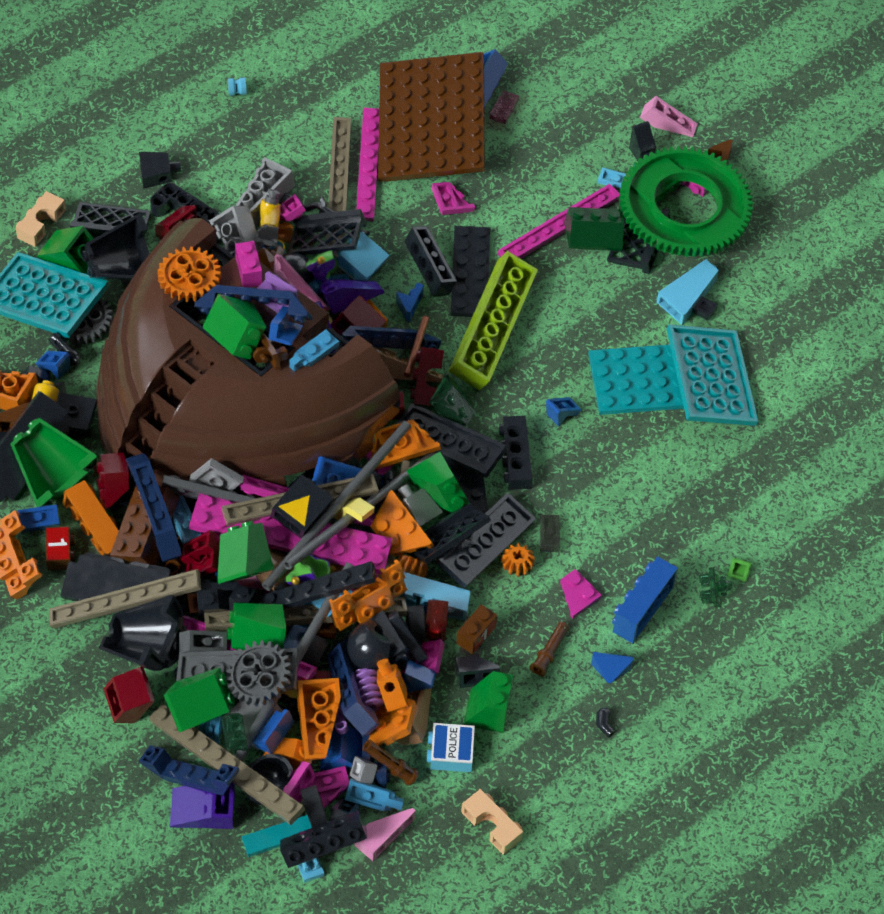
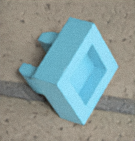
M318 857L298 865L304 883L324 876V871Z

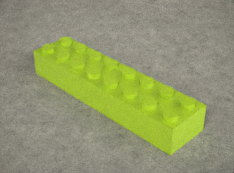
M506 251L497 260L448 372L479 391L490 382L538 269L509 251Z

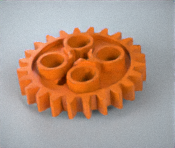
M192 246L187 251L185 247L182 248L181 252L175 249V254L169 252L168 258L163 257V263H159L157 271L161 289H165V294L171 292V298L177 295L178 301L185 298L186 302H188L190 298H193L194 302H196L197 297L201 298L214 286L220 285L221 267L218 265V260H214L213 254L208 256L207 250L201 253L200 247L196 251H193Z

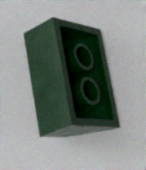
M568 208L564 223L569 249L622 251L624 220L620 209Z

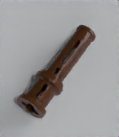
M558 622L544 649L538 651V657L529 667L533 673L541 677L546 675V669L549 664L553 663L554 654L570 629L568 625L566 626L565 622Z
M371 739L364 743L362 750L389 768L393 776H398L408 786L415 782L419 774L416 768L412 769L406 765L403 759H396Z

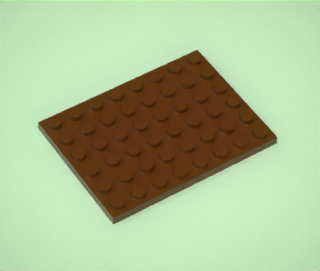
M475 52L380 63L379 181L386 182L485 171L484 53Z

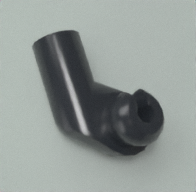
M600 708L596 713V726L609 738L615 733V730L608 724L611 711L608 708Z

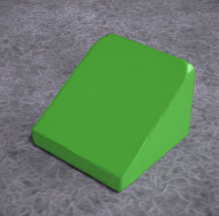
M733 558L727 576L746 582L752 563Z

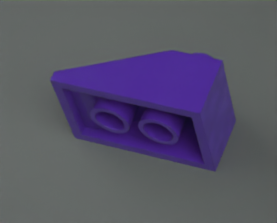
M328 279L323 282V285L319 286L325 303L333 315L343 311L359 295L367 301L384 294V290L376 281Z

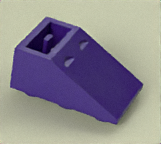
M232 783L223 796L188 786L172 788L170 828L233 829L235 784Z

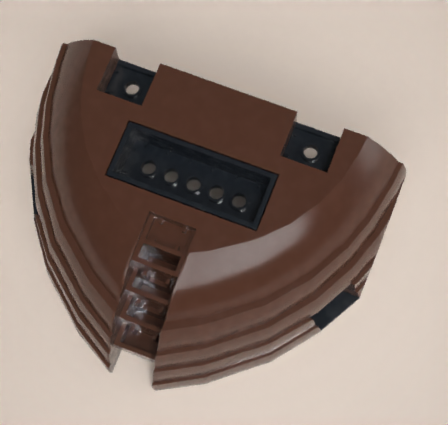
M201 218L188 219L184 222L179 221L141 264L124 290L117 304V311L110 326L108 340L105 338L96 386L97 413L103 454L124 453L126 459L145 453L152 466L158 486H162L164 475H174L182 480L189 481L191 474L211 458L241 476L246 475L287 487L283 477L286 475L303 472L301 475L313 479L319 456L360 468V460L373 449L374 435L400 412V393L397 383L393 380L377 351L358 334L348 342L329 327V313L298 290V298L313 318L312 320H306L305 323L295 322L289 316L290 322L303 325V328L292 345L281 343V346L287 349L289 359L280 362V369L275 370L269 360L265 363L264 367L256 366L257 362L254 360L253 355L250 360L232 355L202 327L203 324L200 321L206 320L208 314L201 313V310L195 307L193 298H190L188 302H186L185 298L178 301L177 295L171 298V292L165 294V289H161L158 282L157 270L159 269V263H163V257L168 258L169 252L175 254V249L181 252L182 248L185 247L187 251L192 246L193 251L200 247L201 253L207 250L208 256L213 254L214 260H218V265L222 266L221 279H219L220 285L243 287L236 256H233L217 244L216 229ZM260 262L263 283L265 281V273L267 271L271 272L272 274L276 273ZM252 300L251 303L254 304L266 325L263 334L269 338L271 321L277 315V312L265 304L259 303V300ZM324 330H327L339 341V346L334 349V353L327 354L311 367L302 366L295 372L289 367V360L294 357L293 354ZM261 340L259 341L257 347H262V346H263V343H262ZM295 479L287 488H290L297 479ZM241 485L233 490L240 495H249L241 490ZM184 496L191 513H193L197 499Z

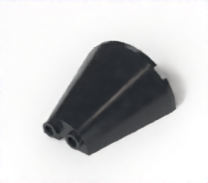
M142 213L135 215L85 244V250L81 253L83 261L87 262L90 278L132 280L141 264L150 254L144 239L148 228Z
M169 595L113 614L109 623L110 635L103 637L99 649L148 670L161 671L171 667L179 659V633L187 631V626L183 624L182 617L185 614L181 604L174 595Z

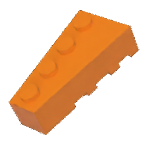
M0 370V409L8 410L24 403H30L34 387L38 384L36 374L29 372L26 375L20 374L18 371L3 373Z
M83 480L64 491L63 506L66 509L70 507L71 516L75 521L80 520V525L85 535L93 537L91 542L101 555L110 556L119 532L116 528L117 523L112 516H108L106 513L105 504L102 500L98 501L93 486L91 484L88 485Z

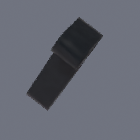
M173 183L163 185L150 198L151 213L156 217L164 216L171 209L176 211L182 206L190 205L196 207L197 218L205 220L210 225L209 220L219 215L215 209Z

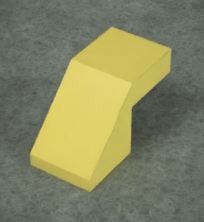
M361 498L348 500L333 518L340 520L346 514H349L363 522L374 513L375 507Z

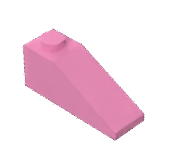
M657 96L644 105L640 116L642 120L648 121L655 128L690 137L694 136L698 124Z
M410 808L368 823L366 825L367 839L354 843V846L374 861L415 819L416 810Z

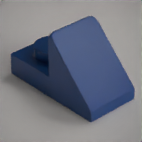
M417 283L414 289L411 288L408 295L396 292V303L407 322H410L423 297V284Z
M46 351L35 364L38 368L50 370L59 380L70 369V355L68 352Z
M570 397L552 398L546 401L547 415L558 427L567 416L578 415L582 410Z
M408 661L405 673L401 675L406 684L407 692L432 688L436 673L413 661Z

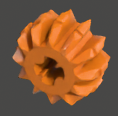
M518 543L514 547L510 544L509 549L503 551L501 562L504 570H509V575L516 572L518 577L521 572L526 576L527 572L533 569L535 558L532 550H527V545L520 547Z
M407 555L399 556L397 560L400 562L403 572L426 578L427 564Z

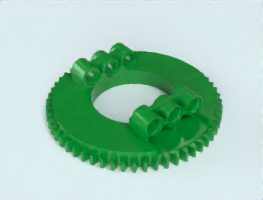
M670 146L669 151L664 147L662 152L657 149L655 154L651 151L649 156L645 154L643 159H638V163L634 162L633 167L630 166L626 176L623 177L619 197L623 218H626V224H630L629 228L634 230L633 233L639 235V239L642 238L644 243H648L650 247L654 246L657 250L664 251V253L668 252L671 255L675 254L685 257H703L706 254L709 256L711 251L716 254L717 249L722 252L724 247L729 248V245H733L735 240L738 241L749 225L753 202L750 195L751 190H748L749 185L745 184L746 179H741L742 174H737V168L732 169L733 164L726 165L727 160L720 161L721 156L714 158L715 153L708 155L707 150L702 153L701 148L695 151L694 147L688 150L686 146H684L683 150L679 146H677L676 150ZM688 181L704 187L711 193L715 199L717 211L704 222L683 224L667 218L658 209L655 202L661 201L668 192H673L677 189L680 182Z

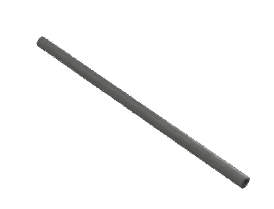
M402 422L262 583L264 589L270 591L288 570L283 562L316 538L411 428L408 422Z
M428 453L408 469L435 455V453ZM407 470L381 488L378 494L372 495L365 501L372 506L378 504L387 497L389 491L393 490L394 492L411 479ZM346 514L283 562L285 568L291 569L356 519Z
M346 563L342 570L354 566L350 563ZM340 593L325 598L297 646L299 650L298 665L331 610L329 599H337ZM276 695L273 697V703L269 699L266 700V706H262L234 754L239 760H244L279 699Z

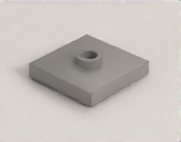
M211 458L193 472L189 480L197 481L205 486L213 485L227 491L234 490L242 484L244 477Z

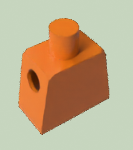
M388 659L378 661L377 684L387 712L406 707L407 687L397 664L390 665Z

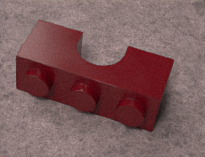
M421 347L420 351L416 352L415 362H418V369H414L413 381H416L415 388H411L410 394L413 404L436 407L439 388L429 386L425 380V375L430 369H442L444 350Z

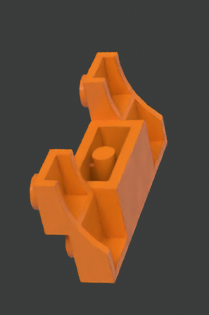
M15 510L0 519V579L5 580L10 596L17 600L27 594L30 586L41 578L42 574L36 565L38 563L37 560L31 558L26 561L19 540L14 538L20 531L25 529L19 518L20 513Z
M397 559L388 568L379 569L382 580L377 577L375 583L362 586L351 594L344 590L342 596L335 600L329 599L332 609L331 618L336 628L341 631L356 621L363 623L380 611H385L388 607L395 604L393 599L407 591L404 582L406 577Z

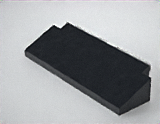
M41 391L36 393L0 441V503L5 497L9 500L17 501L28 489L10 444L14 441V437L20 432H27L29 423L38 418L65 435L69 433L68 426L70 424L63 420L68 411Z
M86 553L79 556L78 563H68L60 596L67 600L79 601L170 577L171 572L166 567L135 561L125 564L124 560L120 558Z

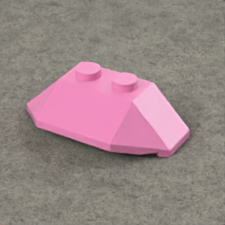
M276 254L274 256V272L313 302L320 301L324 310H330L285 258Z

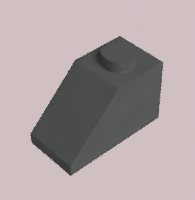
M188 630L179 633V652L227 651V632Z

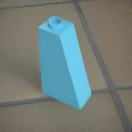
M705 259L659 291L657 303L683 325L692 314L693 307L702 296L705 297L717 281L719 270L714 264Z

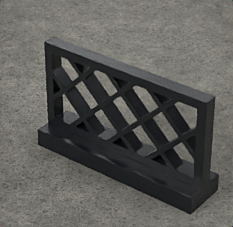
M79 202L74 220L70 223V228L84 226L95 239L140 213L145 216L144 220L147 226L151 211ZM82 208L90 209L91 211L84 214ZM108 211L109 214L102 216L100 212ZM125 213L127 216L120 218L118 214ZM94 215H96V216L98 217L97 219H95V220H93V221H91V220L89 219L90 217H92V216H94ZM112 217L116 220V221L111 222V223H109V222L107 221L108 219H110V218H112Z
M663 208L662 213L671 219L670 210ZM624 218L623 240L627 239L629 243L623 245L622 251H610L607 262L642 269L643 273L650 274L659 250L654 246L650 247L648 243H645L646 247L638 249L636 245L644 242V240L641 238L632 241L630 237L636 234L633 233L634 230L628 233L625 231V228L629 227L630 224H626V218ZM633 247L634 252L630 254L625 252L626 249ZM622 252L624 255L621 258L613 257L614 254ZM637 255L641 258L639 262L631 260V258Z
M361 209L302 215L298 219H293L295 228L287 253L297 252L307 255L324 253L333 250V252L356 250L361 229L366 227L367 220ZM345 232L346 235L339 240L337 237ZM327 234L330 235V236H329L327 239H325L324 241L320 240L321 238H323V237L326 236ZM310 236L313 237V238H312L310 241H308L307 243L304 242V241H305L307 238H309ZM350 238H352V243H350V244H343V243H345L347 240H349ZM333 240L336 241L333 245L327 246ZM317 241L320 243L316 247L311 248ZM299 244H303L299 249H295Z
M469 502V504L449 514L424 531L434 544L432 548H419L410 554L413 558L429 564L492 520L485 513L475 509L472 503Z

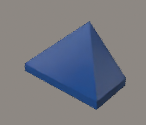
M593 652L591 665L607 683H612L631 670L633 657Z

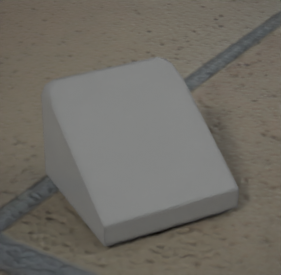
M355 756L350 776L359 783L372 784L377 765Z

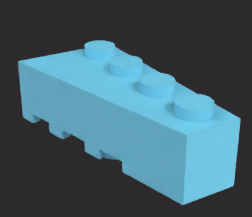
M404 572L406 577L404 582L407 591L397 597H405L406 606L422 605L424 614L466 620L470 601L469 590Z

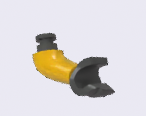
M268 189L269 195H266V198L262 199L260 204L261 222L260 228L257 231L256 242L267 247H277L280 220V204L277 197L281 193L274 189Z

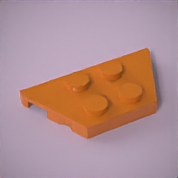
M413 419L406 422L411 425V428L375 470L441 450L440 443L435 442ZM402 423L380 429L375 434L371 458Z
M393 490L389 491L370 527L376 535L392 538L390 554L395 557L406 552H415L423 547L432 548L434 544Z
M407 699L406 707L387 712L385 704L380 707L376 712L379 726L370 733L368 740L371 739L378 746L383 743L388 746L396 740L409 735L417 708L415 701Z

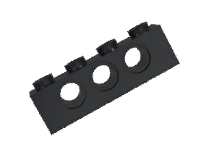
M428 226L412 227L404 242L433 297L449 295L457 280Z
M526 415L503 416L502 424H499V435H503V440L500 443L507 446L505 456H502V466L506 467L507 471L504 472V483H508V490L531 489L532 470Z
M358 810L281 839L280 851L287 867L291 868L367 839V828Z

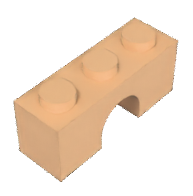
M46 191L42 197L40 196L37 199L33 208L27 211L23 220L17 223V238L36 247L46 235L45 226L40 221L49 219L57 222L66 211L65 200Z
M479 789L462 803L461 813L474 826L484 820L492 821L497 826L490 832L489 841L503 855L522 840L523 829L516 821L513 822L508 817L506 810L502 807L499 808L494 803L490 794L484 793Z

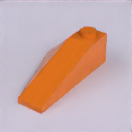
M339 678L300 680L297 682L296 691L305 760L326 759L341 699Z

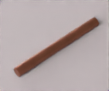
M427 316L422 317L404 371L405 377H411L415 365L416 352L420 350L429 322V317Z

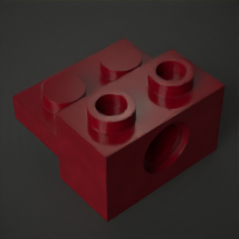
M209 530L183 544L181 561L187 564L186 572L198 569L202 579L218 570L220 535Z

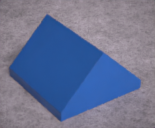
M334 726L326 759H321L320 770H330L345 766L346 771H351L355 756L362 758V735L359 731L348 726L349 729L345 734H338Z

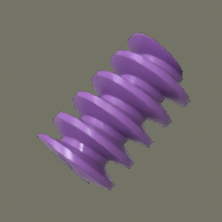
M367 668L356 670L354 676L362 703L377 712L385 704L377 684V670Z

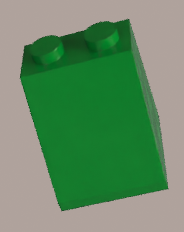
M84 226L56 230L37 254V257L88 275L87 262L83 261L81 252L85 250V244L94 238Z
M218 294L202 327L232 355L250 360L265 331L266 325L253 303Z
M441 452L407 470L417 490L425 489L439 507L453 513L469 504Z
M245 522L242 523L241 528H239V525L227 528L228 532L220 534L218 584L246 579L274 570L262 523Z
M234 603L233 611H229L231 627L227 628V640L231 641V648L246 650L245 644L252 647L253 641L260 645L261 640L266 645L271 641L274 646L278 644L281 649L284 648L286 624L282 604Z
M220 667L178 680L164 694L179 733L228 713L235 706V697L229 691L227 677L222 673Z
M493 671L471 688L463 725L503 733L511 697L513 675Z

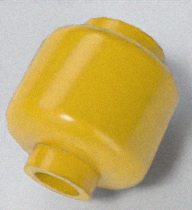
M43 381L35 385L32 399L38 391H41L57 402L59 390L54 386L53 382Z

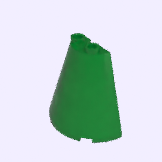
M38 418L29 423L27 432L18 433L10 444L36 506L42 507L53 505L52 502L55 500L62 501L64 491L83 480L87 481L94 473L93 466H97L99 458L87 448Z

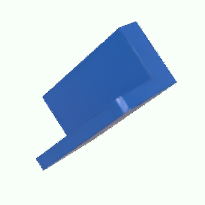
M282 306L271 321L268 340L292 345L301 332L303 325L289 321V307Z
M57 504L17 510L20 513L21 524L25 527L21 533L46 530L48 527H60Z
M284 709L282 713L277 710L274 712L253 742L255 747L273 754L294 724L289 710Z

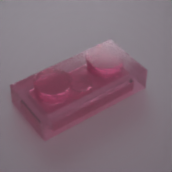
M503 90L490 113L489 119L506 124L519 101V95Z

